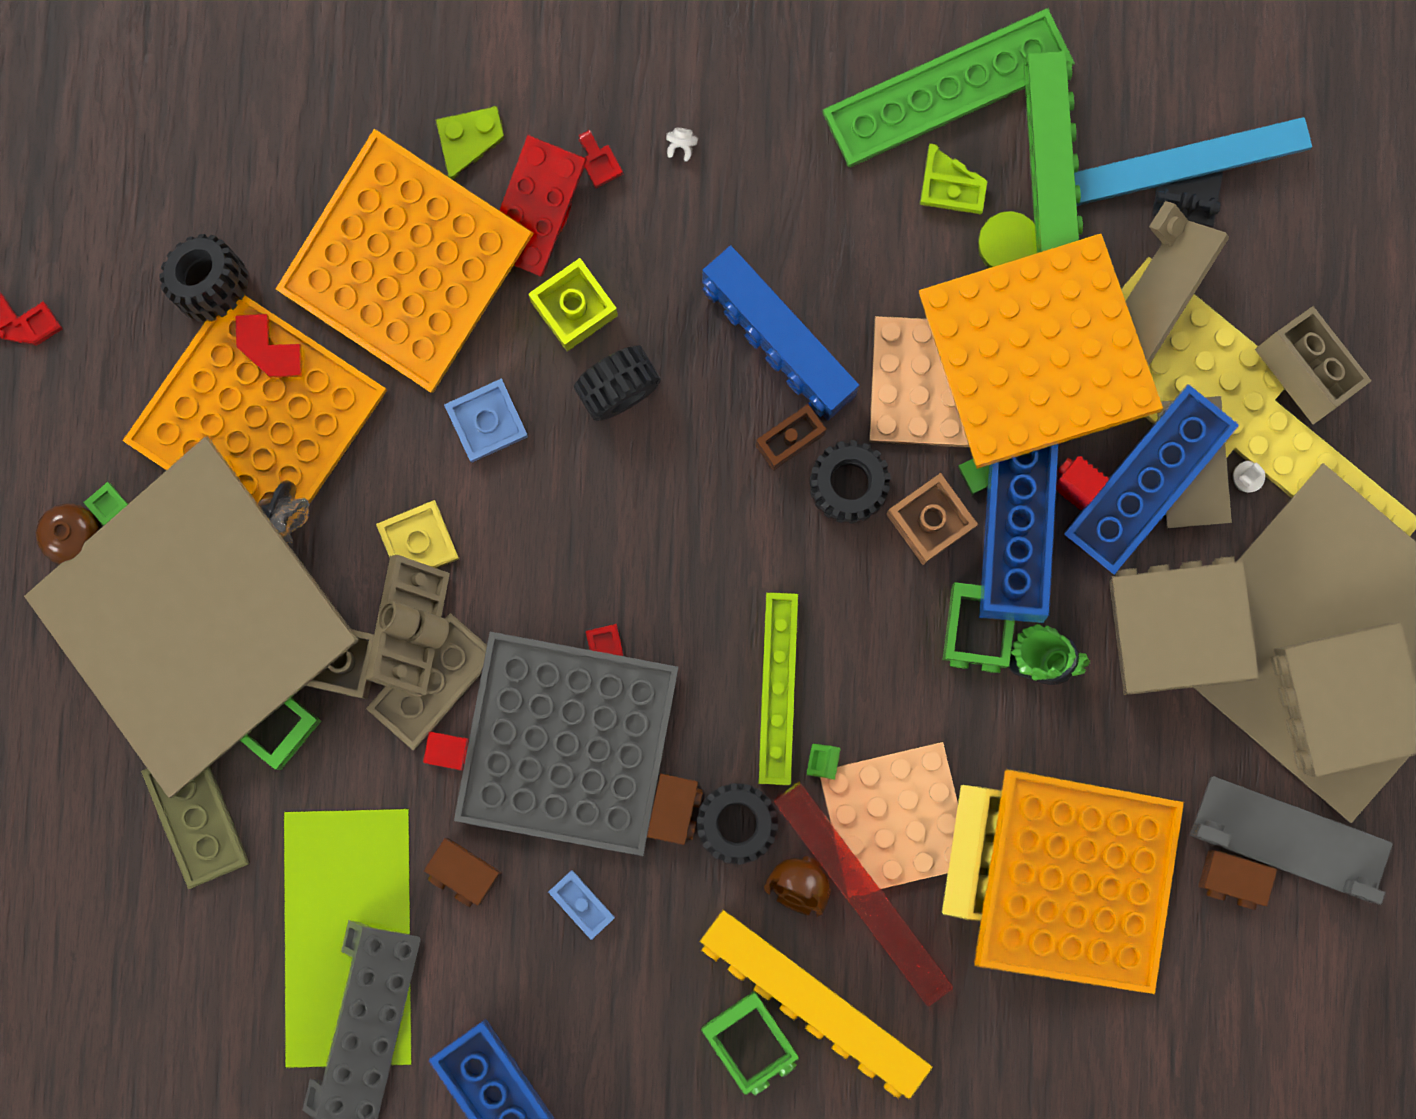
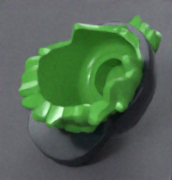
M1036 624L1035 626L1023 629V633H1018L1016 641L1012 644L1008 667L1010 671L1015 675L1030 678L1042 684H1062L1072 676L1084 674L1086 672L1084 668L1090 664L1087 654L1079 653L1072 640L1060 635L1055 628L1052 629L1049 626L1043 627L1040 624Z

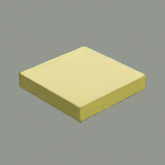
M435 500L376 524L389 557L400 555L434 568H439L459 559Z

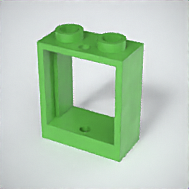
M955 582L951 588L943 660L950 661V667L969 669L970 663L982 665L981 671L1000 673L1001 668L1009 667L1015 621L1004 620L1000 657L954 651L961 599L981 600V586Z
M293 697L289 698L284 704L298 714L301 719L272 754L248 734L240 740L275 770L283 769L321 723L318 717Z
M755 990L701 1027L702 1032L745 1095L749 1092H752L753 1095L760 1093L770 1085L768 1079L777 1073L782 1077L797 1066L794 1061L799 1059L798 1054ZM756 1008L786 1054L746 1080L717 1037V1034Z

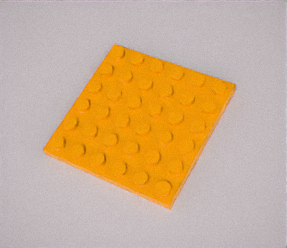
M374 129L276 287V290L429 392H434L532 237L533 232L380 131Z
M1101 233L919 290V297L976 469L1156 414L1163 410Z
M244 295L242 300L238 299L236 302L238 306L234 310L230 308L226 316L221 317L218 315L214 321H205L123 441L165 470H168L204 437H209L257 503L264 498L273 497L276 488L281 482L285 480L291 481L296 486V495L288 525L285 524L279 532L285 540L379 404L387 389ZM267 314L269 316L270 345L300 344L302 377L270 378L236 347L235 316Z
M1005 770L974 965L1155 994L1184 802Z

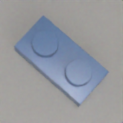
M573 870L548 891L591 940L615 918Z

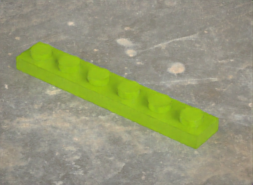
M766 593L758 784L791 785L798 594Z

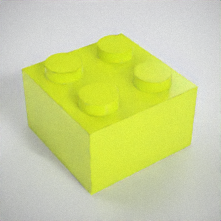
M581 258L528 294L532 304L566 351L572 349L618 316L617 308Z

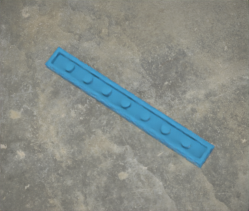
M1305 117L1074 173L1075 185L1080 186L1081 201L1076 206L1311 150L1312 144Z

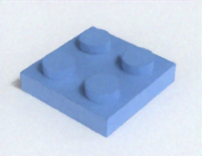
M502 378L444 404L471 463L528 437Z

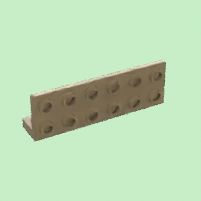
M1167 201L1164 202L1149 226L1162 244L1125 301L1148 366L1229 239L1226 232L1188 221L1176 204Z

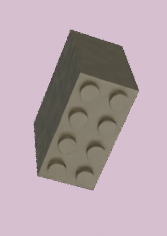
M1234 557L1215 559V562H1212V565L1202 566V561L1182 563L1180 569L1170 570L1169 565L1149 567L1148 573L1137 574V569H1125L1117 571L1116 577L1111 578L1109 585L1124 695L1252 681L1259 678L1243 562H1235Z
M1401 622L1380 624L1274 649L1275 656L1271 657V663L1275 675H1280L1283 687L1279 688V696L1283 707L1288 706L1290 719H1286L1287 729L1290 737H1295L1298 750L1294 751V758L1297 768L1303 769L1304 774L1317 777L1416 754V681Z

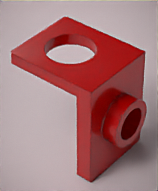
M429 732L423 763L463 771L469 739Z

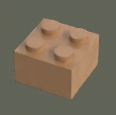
M941 473L891 507L886 513L922 565L974 530L978 525Z

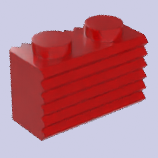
M1082 456L1077 457L1074 461L1068 457L1057 469L1056 491L1078 509L1082 510L1091 503L1108 482V476L1103 477V472L1098 473V468L1093 469V464L1088 465V460L1083 461Z

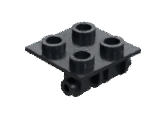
M1223 171L1157 186L1152 216H1156L1164 202L1167 201L1176 204L1188 221L1214 227L1215 216L1219 213L1221 205L1218 199Z

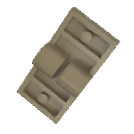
M400 555L390 556L365 677L366 680L417 696L426 695L434 651L444 644L449 632V623L447 619L441 616L450 573Z

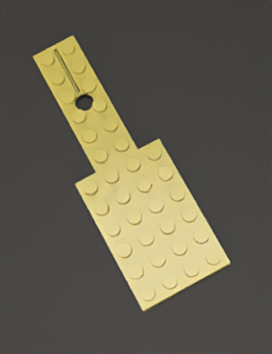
M1150 257L1145 260L1121 289L1125 301L1152 259ZM1194 294L1148 366L1160 401H1173L1187 384L1204 397L1221 396L1222 411L1239 424L1225 442L1226 458L1234 450L1246 461H1252L1254 464L1257 462L1265 471V476L1291 498L1320 465L1324 463L1407 535L1411 536L1416 530V516L1275 401L1285 388L1255 351V348L1258 346ZM1157 413L1146 416L1153 424L1158 420Z

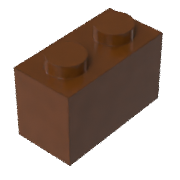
M807 404L756 439L755 446L774 471L825 436L827 429L810 405Z
M660 774L647 837L685 845L686 839L693 840L696 821L690 820L693 807H700L703 789L697 788L698 781Z
M444 838L424 869V872L430 875L427 879L429 882L442 890L448 886L457 892L454 897L468 907H471L473 903L477 906L481 905L501 874V871L449 838Z
M1208 850L1198 887L1207 889L1206 896L1225 901L1227 895L1237 898V905L1256 910L1257 905L1267 907L1277 869L1216 850Z

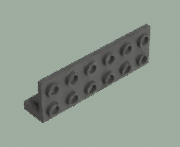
M1215 776L1209 778L1190 836L1366 902L1382 904L1385 892L1378 890V886L1392 848V842Z
M348 921L341 952L353 958L323 1081L310 1079L302 1110L314 1119H378L420 945V937L372 928L357 921Z

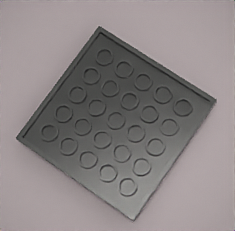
M490 632L454 821L643 856L678 666Z

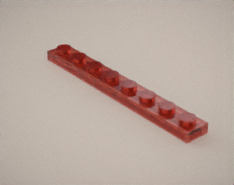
M800 781L774 799V803L925 1004L929 1007L952 990L954 987L802 783Z

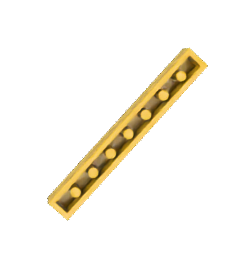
M724 909L701 938L700 942L705 945L702 948L705 954L716 962L720 957L730 964L727 970L741 981L748 977L756 983L753 989L768 1001L773 996L782 1003L779 1008L793 1020L797 1016L801 1017L808 1023L805 1028L820 1040L825 1035L834 1042L831 1048L845 1059L851 1055L861 1062L857 1068L873 1079L877 1074L885 1080L886 1084L883 1087L898 1099L902 1094L910 1099L932 1069L928 1062Z

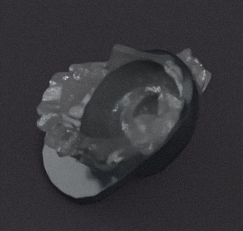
M285 480L278 485L273 497L264 498L257 504L285 542L292 544L293 539L290 533L307 522L310 504L309 500L305 498L295 499L296 486L289 480Z

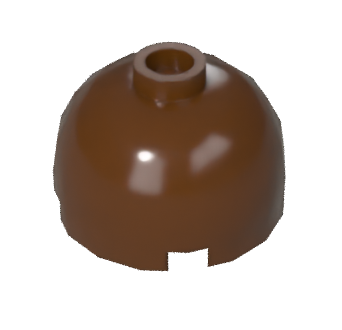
M73 503L55 505L47 510L38 521L36 529L37 544L44 556L60 565L62 562L73 559L81 552L84 543L100 530V524L96 516L84 506Z
M804 856L802 859L791 858L780 862L774 868L764 886L768 895L771 894L772 890L779 895L776 900L777 902L793 911L808 916L812 910L817 911L816 916H821L831 893L830 882L826 873L820 869V863L808 856Z

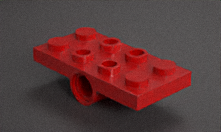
M531 135L526 137L500 211L533 232L532 237L514 266L543 276L558 235L569 217L572 207L571 201L587 158Z

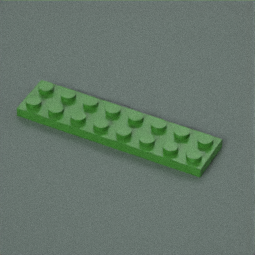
M1047 8L823 109V115L848 168L1025 89L1023 61L1028 53L1066 51V61H1071L1072 67L1074 61Z

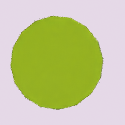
M1012 211L998 213L988 219L980 231L978 240L979 255L989 268L1036 254L1034 222L1025 215Z

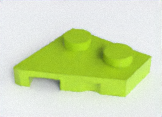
M497 106L436 120L448 176L451 179L458 177L459 172L472 162L478 161L488 149L494 148L504 140Z
M929 144L920 205L982 214L987 180L977 173L967 170L965 165L958 160H953L938 150L939 147L935 144Z

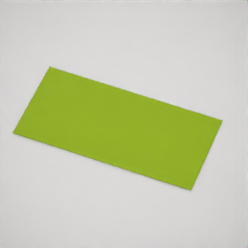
M408 809L284 812L286 1068L326 1067L353 958L341 952L348 921L361 922L372 928L410 934ZM410 986L391 1065H411Z

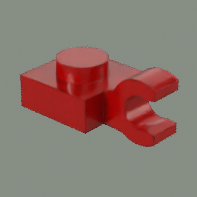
M590 130L578 135L579 141L587 153L584 169L595 189L623 175V171L609 145L600 149Z

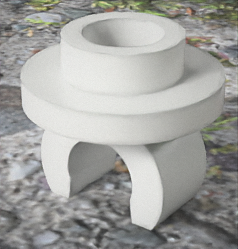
M674 128V132L667 133L666 139L671 142L667 151L668 157H673L676 147H682L685 150L684 160H689L692 154L691 146L697 145L698 140L695 136H692L693 132L691 130Z
M1252 461L1242 462L1233 472V482L1243 492H1255L1264 484L1265 471L1257 462L1255 464Z

